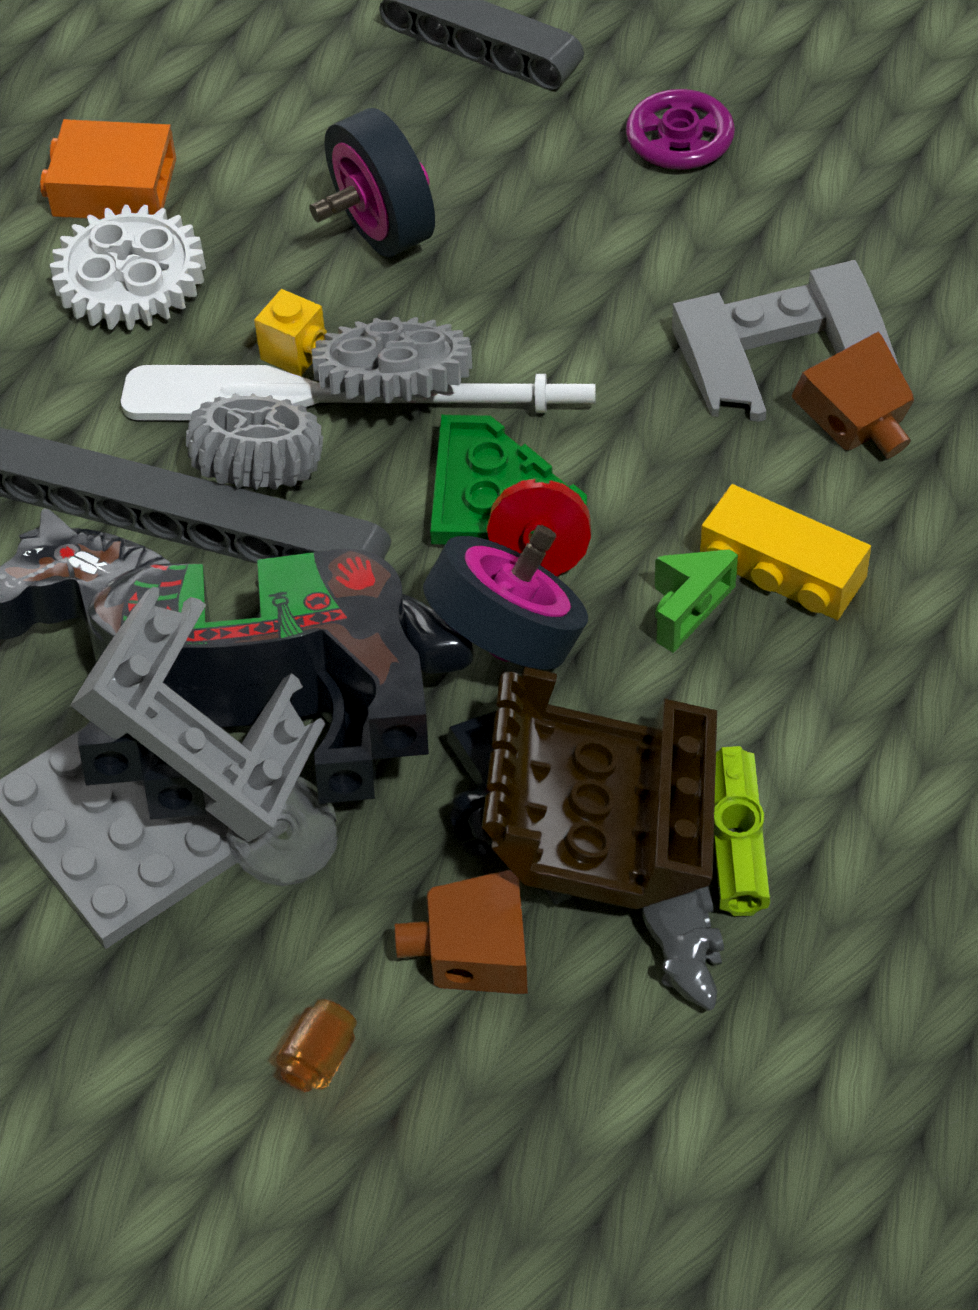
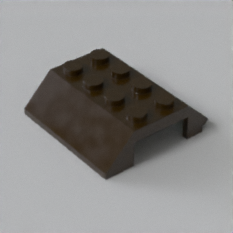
M524 667L521 677L515 672L501 674L496 703L499 709L495 713L491 745L495 750L490 754L487 789L490 792L485 796L482 828L492 838V849L519 880L527 886L632 909H640L709 886L713 876L717 710L664 698L653 727H647L548 704L556 684L557 674Z

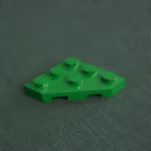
M441 414L430 529L431 544L446 545L449 539L457 536H472L489 540L487 525L493 503L505 489L523 480L536 479L535 483L544 482L548 484L549 480L563 483L579 494L586 506L587 495L576 485L568 486L552 473V466L526 444L520 446L505 434V427L492 416Z

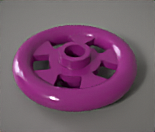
M689 89L665 90L646 97L631 111L626 124L628 142L641 158L656 166L675 170L694 169L717 160L728 150L735 133L732 115L719 100L706 93ZM668 109L661 119L655 115V113L661 110ZM693 109L705 113L706 116L703 119H699L698 114ZM657 130L659 139L650 141L644 133ZM703 131L716 134L710 142L700 140ZM670 147H674V148H680V149H681V148L689 147L690 150H689V151H673V150H669V148H670Z

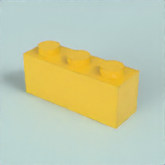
M731 484L702 524L700 552L730 549L738 554L737 575L754 582L763 590L776 592L794 600L811 612L822 613L838 621L867 578L871 545Z

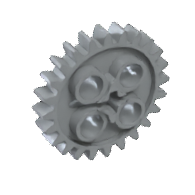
M393 317L391 320L374 318L373 322L368 325L357 321L353 329L340 326L338 327V334L326 333L325 340L316 341V348L312 349L314 380H319L321 388L330 387L331 394L333 395L346 392V399L349 400L360 395L365 396V402H370L376 397H383L385 403H390L393 398H403L408 402L412 400V396L415 394L429 398L431 397V390L447 392L448 384L460 385L462 377H469V369H472L470 338L463 337L462 330L452 331L451 324L436 327V320L418 323V317H413L407 322H401L399 317Z

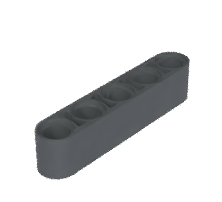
M383 0L379 6L380 15L384 22L397 32L548 90L557 89L584 57L581 43L572 34L484 0Z

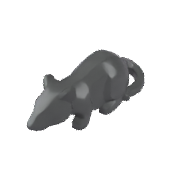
M707 886L643 907L642 918L646 929L663 950L665 959L663 969L666 973L662 977L663 985L674 987L686 1000L711 1011L716 1004L717 988L706 966V959L714 966L722 964L719 951L724 950V944L719 928H711L708 912H713V903Z

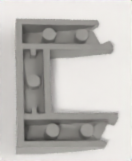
M856 260L810 270L809 284L737 302L724 304L720 294L714 293L673 303V334L713 417H718L721 401L748 404L751 409L750 421L759 422L766 420V408L744 350L825 331L837 354L879 331L898 365L883 319Z
M152 587L145 592L115 634L70 706L114 740H117L126 733L134 737L208 794L211 798L205 810L244 840L250 842L273 829L325 723L320 718L304 726L290 702L292 694L303 687L299 679L292 673L283 678L242 744L170 689L163 681L206 604L200 599L190 597L183 602L181 613L155 606L159 598V588Z

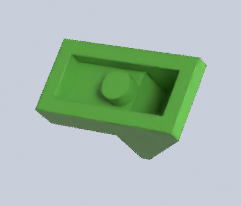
M728 549L664 555L655 560V588L658 592L665 595L655 612V618L657 619L656 643L674 653L736 587L738 554Z

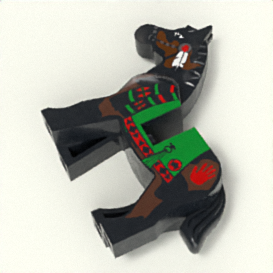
M49 509L41 511L39 528L19 535L20 543L17 553L12 559L0 566V639L4 640L21 636L36 623L53 624L80 618L86 623L96 663L142 596L150 588H159V598L155 606L180 613L182 612L183 602L190 597L200 599L206 606L163 683L219 727L253 725L283 678L291 673L296 676L303 687L292 694L290 702L298 716L303 717L320 712L330 725L326 737L314 752L319 804L375 799L377 764L380 759L428 755L427 713L421 670L429 674L455 672L465 669L473 662L472 642L451 628L439 617L433 608L413 597L402 594L401 580L395 569L381 557L362 550L335 549L257 560L261 618L217 622L210 621L203 564H172L151 549L119 536L89 529L70 528ZM91 721L78 733V747L86 786L144 781L150 820L206 815L203 791L130 734L126 733L117 740H114Z

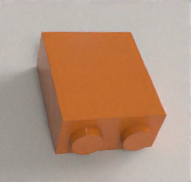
M63 119L58 138H53L51 141V162L49 168L44 169L41 174V194L43 197H48L51 213L54 217L87 218L88 215H93L97 219H104L106 208H109L115 215L121 214L124 205H129L131 213H138L143 205H148L149 215H154L158 210L164 208L177 159L171 125Z

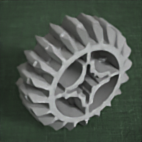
M235 393L231 398L219 396L214 398V402L207 401L201 403L199 409L192 411L191 420L186 431V447H188V457L191 459V466L201 470L202 476L206 478L216 477L217 483L235 484L237 489L247 486L253 487L256 491L259 487H269L276 490L282 484L289 487L295 486L297 480H307L310 477V473L317 471L323 447L322 425L317 423V416L307 412L306 407L302 405L293 406L288 399L280 401L273 399L272 395L259 397L252 393L251 396H240Z

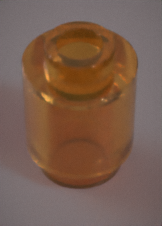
M319 999L313 1007L306 1008L276 1055V1061L282 1068L280 1072L282 1078L291 1086L305 1092H310L312 1088H327L355 1041L353 1033L357 1026L355 1017L344 1007L325 999Z

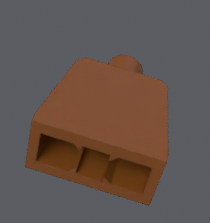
M879 331L802 372L793 391L792 398L843 449L852 450L872 439L888 459L903 451L910 444L911 439L899 423L905 418L914 402L913 393Z
M512 870L432 887L427 891L429 921L395 923L397 958L431 956L435 986L444 989L510 994L528 993L519 878Z

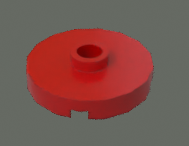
M536 479L520 481L505 489L493 503L487 525L489 541L508 547L521 554L527 543H530L531 531L535 530L538 525H543L551 529L556 534V538L549 550L545 551L546 555L540 565L555 576L574 568L585 556L591 539L592 531L589 509L579 494L563 483L549 480V484L544 482L535 483Z

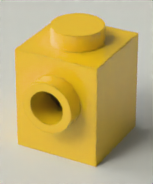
M281 289L254 319L260 360L292 374L302 376L312 364V349L316 348V341L325 340L327 331L324 327L322 306Z

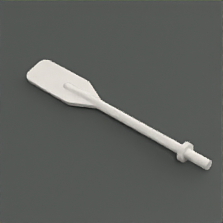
M142 365L134 368L127 374L121 397L123 413L133 420H191L192 411L199 409L201 403L207 401L214 402V398L219 396L231 398L235 393L240 396H251L252 393L259 397L272 395L273 399L280 401L288 399L293 406L302 405L304 407L317 403H385L383 397H376L370 402H365V396L362 395L350 400L346 399V392L333 395L331 394L330 387L321 388L319 382L268 365ZM536 374L535 384H448L447 392L431 390V397L429 398L415 394L412 396L411 401L407 402L403 398H393L390 403H535L536 413H546L547 403L595 404L596 384H547V374Z

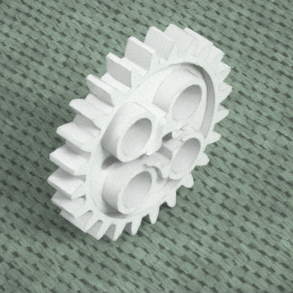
M124 205L121 214L115 215L112 210L106 208L104 219L99 220L93 215H88L89 226L86 228L73 224L74 237L61 236L62 248L53 249L52 253L55 262L50 264L56 296L61 297L64 309L72 307L76 319L87 314L91 326L96 325L103 318L106 319L108 329L110 330L116 326L118 321H125L128 330H132L137 319H142L147 326H152V315L158 313L161 317L169 319V307L186 308L184 296L196 297L197 290L195 284L204 282L202 270L206 269L200 237H195L191 224L182 225L180 215L167 220L166 209L164 208L158 210L154 215H149L148 205H143L138 213H131L129 205Z

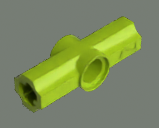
M741 746L721 747L716 752L713 854L715 855L720 910L728 911L733 916H754L756 912L769 908L770 905L763 839L764 812L759 802L754 753L743 750ZM740 828L745 830L746 832L738 833L732 832L728 829Z

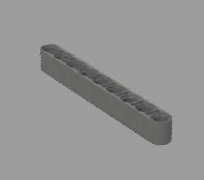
M0 427V496L253 563H257L259 559H267L271 555L282 557L335 549L362 550L385 559L391 546L389 534L377 524L366 520L240 488L237 489L225 484Z

